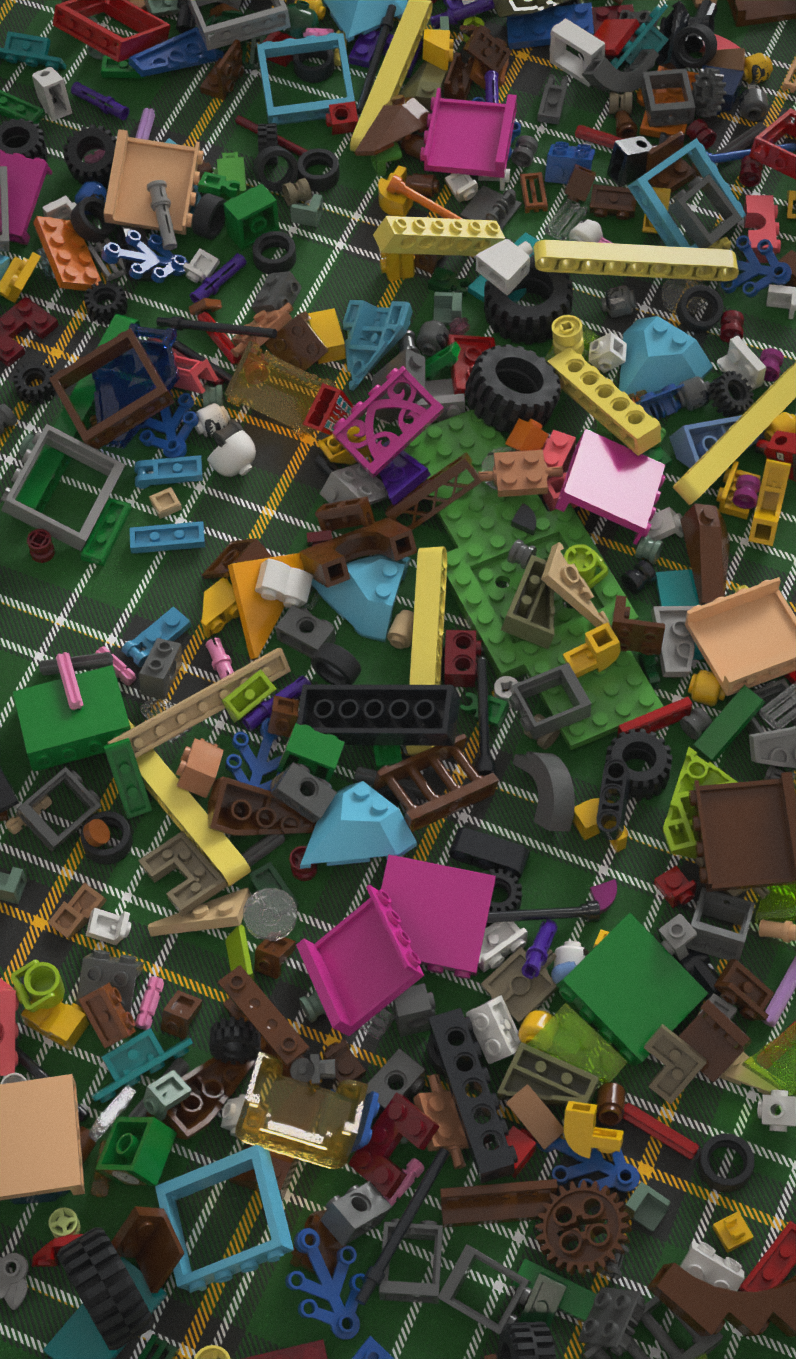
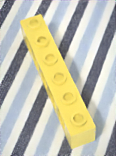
M386 216L373 234L381 253L476 256L478 253L505 239L497 221Z
M569 347L547 361V364L552 365L555 369V374H558L561 389L636 455L639 456L661 442V425L659 421L648 415L641 405L634 403L627 393L620 391L610 379H606L600 374L595 366H591L586 362L581 354H577Z

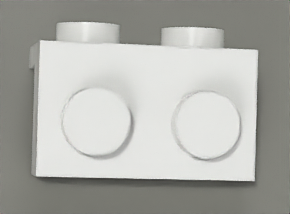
M514 921L494 922L487 927L478 963L479 968L483 972L490 968L495 969L504 962L506 956L512 952L514 953L519 947L523 949L527 942L528 932L526 929L522 928L520 930Z
M692 1241L680 1267L692 1276L715 1287L738 1291L744 1280V1271L741 1269V1264L730 1257L723 1259L716 1255V1250L704 1242L698 1244Z

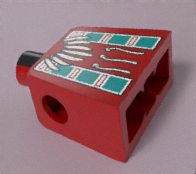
M322 383L303 425L332 435L334 431L333 426L341 418L346 420L352 414L351 409L354 406L342 390Z

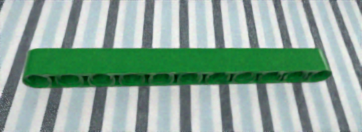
M116 314L98 346L107 343L121 332H125L130 328L138 336L140 321ZM130 350L78 381L70 396V400L86 429L89 428ZM64 407L54 428L82 441L78 430ZM45 444L15 500L43 513L72 457Z

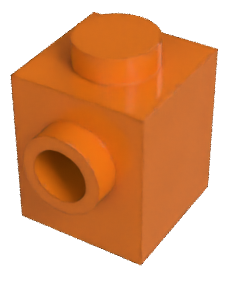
M519 418L505 444L515 451L541 450L549 434L541 430L543 425L537 421L530 419L527 422Z

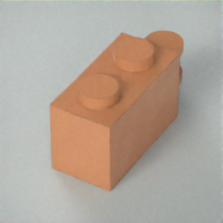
M195 738L191 747L186 746L182 753L181 762L176 771V775L180 776L177 787L206 798L215 781L224 750L217 748L218 745L215 743L211 744L204 741L205 739L200 738V740Z

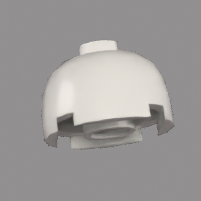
M241 430L226 439L227 443L221 448L218 446L207 459L212 468L223 476L233 477L237 474L244 476L253 468L251 463L255 459V445L250 436Z

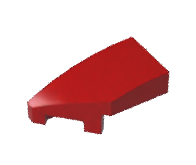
M83 1234L62 1236L51 1240L32 1257V1267L57 1266V1253L59 1249Z

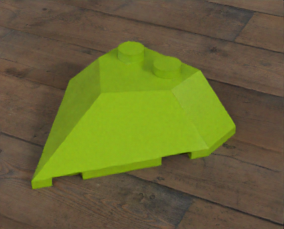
M688 747L664 822L663 833L671 854L695 859L697 858L696 841L700 840L697 835L698 832L693 830L692 816L696 815L695 806H690L689 790H693L695 780H699V786L736 783L737 781L711 762L707 763L697 756L696 751Z

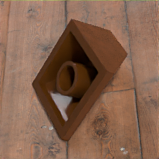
M257 538L231 541L202 576L204 579L230 578L228 565L270 558L272 556Z

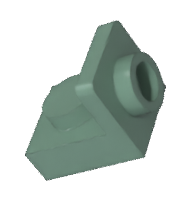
M172 1070L147 1086L143 1103L150 1114L155 1115L159 1121H162L166 1118L167 1111L188 1098L192 1090Z

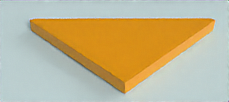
M300 553L269 558L304 571ZM268 558L228 565L250 660L259 657L285 607L284 603L278 599H264L261 597V594L255 591L261 563Z

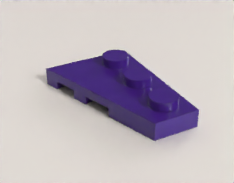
M388 440L387 442H385L382 446H384V447L388 446L389 443H390V440ZM404 450L379 473L393 505L431 476L428 468Z

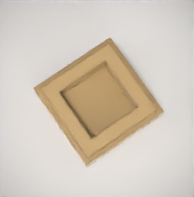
M171 487L149 496L150 502L160 519L182 510L181 503Z

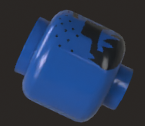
M97 181L85 182L75 195V203L78 204L86 197H95L106 202V189ZM84 211V214H85V215H88V214L94 215V214H92L91 212Z

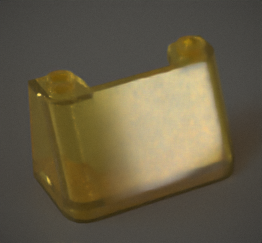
M249 341L224 393L228 397L227 401L238 407L243 404L292 428V433L299 437L312 436L315 429L304 426L303 422L322 383L335 387L336 383L327 378L325 380L321 378L316 380L317 375H312L271 355L267 350L263 354L260 345Z
M259 1051L235 1128L237 1138L245 1143L259 1145L267 1150L331 1169L344 1167L358 1133L368 1084L355 1080H344L339 1083L336 1092L282 1076V1062L273 1055Z

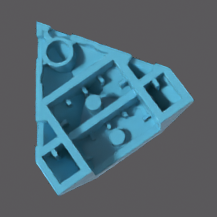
M323 0V4L330 9V15L340 31H344L347 42L354 40L355 35L360 33L365 35L380 28L381 20L385 17L388 5L390 4L396 6L394 17L400 19L409 0Z
M364 300L349 301L343 320V329L347 330L348 339L345 340L347 370L351 372L352 381L349 382V390L354 391L384 355L406 334L413 313L410 303L392 301L390 308L376 307Z
M659 316L637 319L623 333V341L627 343L626 362L621 364L619 390L627 393L629 398L641 397L649 392L658 394L662 392L661 389L673 383L675 386H678L680 382L695 376L703 379L713 369V365L695 338Z
M377 554L346 563L350 579L327 588L312 579L311 585L344 620L346 619L354 627V630L361 637L385 642L392 622L393 606L401 581L405 579L411 558L405 557L394 561L385 555Z
M364 781L345 786L337 791L321 819L316 822L301 861L300 869L311 868V864L326 862L327 866L370 862V858L386 856V859H388V854L401 857L416 847L417 842L400 810Z

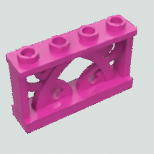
M404 366L399 370L394 368L386 376L387 381L382 386L376 385L368 393L370 397L364 403L359 401L351 409L352 414L346 420L341 418L333 426V437L356 459L372 478L377 476L444 412V407L440 402L436 401ZM398 383H407L410 386L411 395L407 401L403 400L405 395L404 389L400 394L394 393V387ZM416 392L431 406L430 408L425 409L413 403ZM386 393L388 394L389 399H381ZM387 408L402 409L398 417L399 428L402 432L399 437L392 432L386 431L374 435L373 424L376 410ZM406 411H410L407 417L410 416L414 419L411 424H406L403 421ZM366 413L365 422L358 420ZM354 426L359 427V433L353 435L355 437L366 435V440L360 443L349 441L347 438L348 430ZM387 437L390 443L384 447L381 445L382 440L377 444L375 440ZM368 445L374 460L369 463L357 449Z

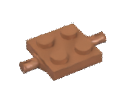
M286 303L279 310L260 311L253 317L254 320L250 324L244 326L272 328L278 332L292 320L289 313L293 311V307L290 303ZM236 335L232 338L236 347L231 352L237 358L251 347H260L269 338Z
M543 450L494 453L493 471H478V474L483 481H494L498 497L548 494V477H563L562 466L547 467L544 461Z
M433 1074L428 1077L432 1092L418 1093L413 1098L415 1106L440 1126L427 1145L428 1151H439L440 1148L448 1150L453 1160L454 1169H461L466 1166L461 1150L467 1149L469 1146L451 1093L443 1089L439 1074Z

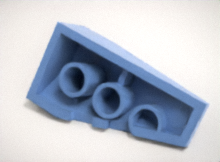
M741 416L682 426L669 437L677 460L691 468ZM765 430L749 445V447L757 443L759 439L764 438Z

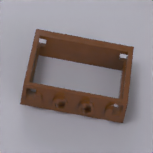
M131 328L121 332L107 343L98 346L91 353L80 357L76 362L65 369L59 370L49 378L85 444L96 450L175 402ZM134 347L157 388L87 430L65 389Z

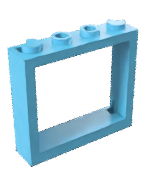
M329 33L317 37L310 35L301 39L288 38L279 42L266 41L262 44H257L268 124L276 123L281 125L326 119L325 114L329 113L330 104L355 101L343 33ZM339 49L346 98L273 107L266 58Z
M696 138L627 186L665 245L669 247L698 248L695 243L691 246L688 244L648 180L685 154L689 155L703 178L710 174L742 218L746 216L742 204L737 201L731 192L729 184L724 181L718 172L717 166L707 155L704 146Z
M254 1145L155 1186L159 1207L164 1208L184 1250L183 1257L174 1268L176 1284L179 1288L188 1290L190 1293L196 1290L204 1291L208 1284L229 1281L233 1278V1274L254 1271L259 1268L258 1264L266 1261H279V1257L294 1251L270 1152L259 1145ZM254 1169L271 1240L192 1272L176 1200Z

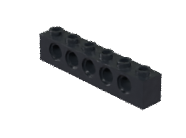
M459 1008L429 1017V1030L481 1184L514 1174V1163L518 1162L517 1154L513 1145L508 1146L506 1136H509L508 1128L504 1119L499 1120L496 1111L500 1109L499 1102L495 1093L490 1094L487 1085L491 1084L490 1076L486 1067L481 1068L479 1059L482 1058V1053L478 1042H473L470 1036L473 1033V1027L469 1016L464 1017L462 1009ZM459 1039L463 1043L459 1046H453L449 1042ZM463 1064H467L471 1066L472 1069L467 1072L460 1071L458 1067ZM470 1090H477L481 1094L478 1097L472 1098L466 1093ZM479 1116H486L490 1119L485 1124L475 1121ZM488 1142H494L499 1147L495 1150H487L484 1145Z

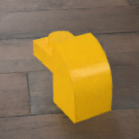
M398 165L394 173H390L387 180L379 179V205L388 215L406 217L413 206V200L403 194L398 195L395 193L393 195L386 190L395 174L403 178V182L406 183L407 168Z
M608 622L586 632L585 644L563 654L564 661L566 663L569 662L577 678L595 669L601 672L618 658L621 651L620 642Z
M599 798L587 800L574 808L572 822L584 840L600 833L596 820ZM607 800L608 803H615L611 800ZM608 821L604 824V828L611 829L617 822ZM625 825L623 833L618 839L609 840L616 853L626 848L628 831Z
M568 1101L565 1109L564 1136L566 1142L575 1153L590 1159L593 1148H598V1151L602 1153L620 1152L624 1131L595 1127L597 1105Z

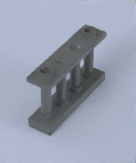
M656 1296L645 1304L646 1308L640 1320L637 1321L638 1323L642 1322L668 1353L670 1359H703L719 1346L723 1339L720 1332L716 1335L700 1336L669 1308L693 1337L692 1342L694 1345L687 1351L683 1348L679 1349L651 1315L654 1310L663 1304ZM631 1337L627 1347L630 1355L634 1359H649ZM587 1344L584 1347L586 1352L583 1355V1359H611L605 1352L609 1347Z

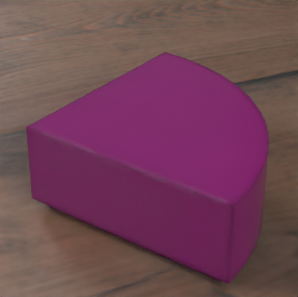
M615 879L590 887V894L593 900L599 902L600 914L609 910L616 898L617 884Z

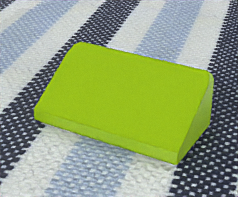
M260 669L225 697L222 703L235 723L273 693L276 687Z
M240 925L227 936L225 941L230 969L233 971L241 965L254 981L245 928L243 925Z

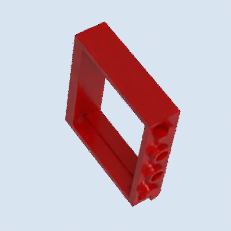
M69 0L55 5L52 24L117 62L129 59V57L168 40L171 26L127 0ZM104 12L139 33L122 38L87 17Z
M790 108L755 137L749 157L796 180V154L774 144L786 133L796 138V110ZM791 117L795 118L794 123L791 122Z

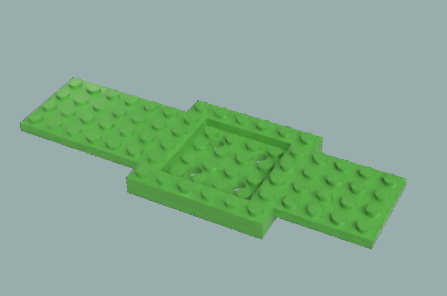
M474 410L466 411L428 426L404 449L406 453L428 468L431 476L466 452L472 459L471 465L477 473L478 471H493L494 453L512 452L509 446L505 444L506 441L500 431H497L493 426L489 427L484 424L483 419H478L475 416ZM466 469L458 474L457 483L469 484L475 479ZM483 481L436 513L456 549L447 552L446 586L470 629L476 630V639L481 640V648L498 679L503 676L516 678L526 673L531 678L566 664L563 654L585 644V633L596 627L575 608H566L563 605L566 601L555 592L554 637L549 649L502 631L501 628L525 572L520 564H512L507 561L512 545L517 539L522 540L527 546L533 545L537 547L536 557L546 561L552 546L558 542L564 547L561 550L563 557L569 547L579 544L589 546L602 559L603 557L571 504H568L564 512L558 509L548 512L538 495L498 497L494 481ZM442 485L438 488L437 497L449 498L452 496L453 487ZM435 491L432 492V493L429 494V495H430V496H434ZM522 503L529 506L536 516V531L534 535L511 526V521ZM607 566L608 575L590 589L594 595L590 600L598 613L604 611L612 626L616 595H626ZM596 567L595 576L602 571L599 567ZM500 581H505L509 586L500 588L496 584ZM626 598V607H630L629 619L638 620V615ZM620 651L618 658L603 671L598 672L595 669L577 678L592 704L591 716L561 728L560 733L571 751L618 731L620 724L664 707L631 651ZM561 684L538 693L551 716L573 708Z

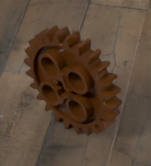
M582 1180L580 1188H577L572 1181L570 1182L569 1191L560 1186L561 1195L556 1196L550 1193L549 1195L553 1202L551 1204L543 1202L542 1205L546 1213L537 1214L539 1220L543 1222L535 1225L536 1230L542 1233L536 1237L539 1244H544L540 1248L543 1255L549 1254L546 1259L550 1264L556 1262L558 1271L561 1272L567 1266L569 1276H572L576 1269H578L582 1278L586 1274V1269H590L592 1274L596 1276L597 1267L599 1266L604 1271H608L606 1262L611 1261L617 1264L618 1262L614 1255L616 1253L624 1255L625 1251L621 1244L630 1243L629 1238L624 1234L632 1231L630 1225L625 1223L631 1218L628 1212H624L626 1209L624 1202H618L620 1198L616 1192L610 1195L608 1186L605 1185L600 1190L597 1181L593 1182L591 1188H588L585 1180ZM592 1207H601L597 1214L588 1215ZM572 1214V1218L568 1222H560L563 1215ZM582 1225H586V1226H585V1231L580 1232V1231H582V1227H581V1226H582ZM599 1234H607L604 1242H594ZM570 1242H579L576 1249L572 1251L566 1250Z

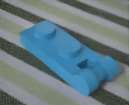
M201 455L141 460L134 464L135 473H137L135 486L140 489L147 488L149 485L203 481Z
M173 606L135 639L127 641L121 651L127 657L131 656L133 662L138 667H143L157 638L175 641L191 627V622Z

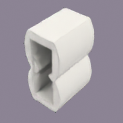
M268 558L261 563L255 591L261 594V597L264 599H278L287 608H290L292 605L300 608L307 603L313 575L290 567L283 562Z

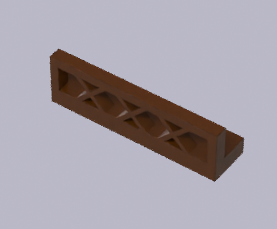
M466 452L422 482L398 503L389 505L385 514L388 518L398 523L400 522L396 517L402 513L414 514L412 523L407 526L413 530L473 489L483 480L471 465L472 459ZM466 469L475 479L469 484L457 483L458 474ZM442 485L453 487L452 496L449 498L437 497L438 488ZM435 491L434 496H430V495H429V494H431L432 492ZM422 499L432 500V509L428 512L418 511V502Z
M557 1179L440 1189L443 1228L539 1220L537 1214L546 1213L542 1203L551 1204L553 1202L549 1195L550 1193L557 1196Z

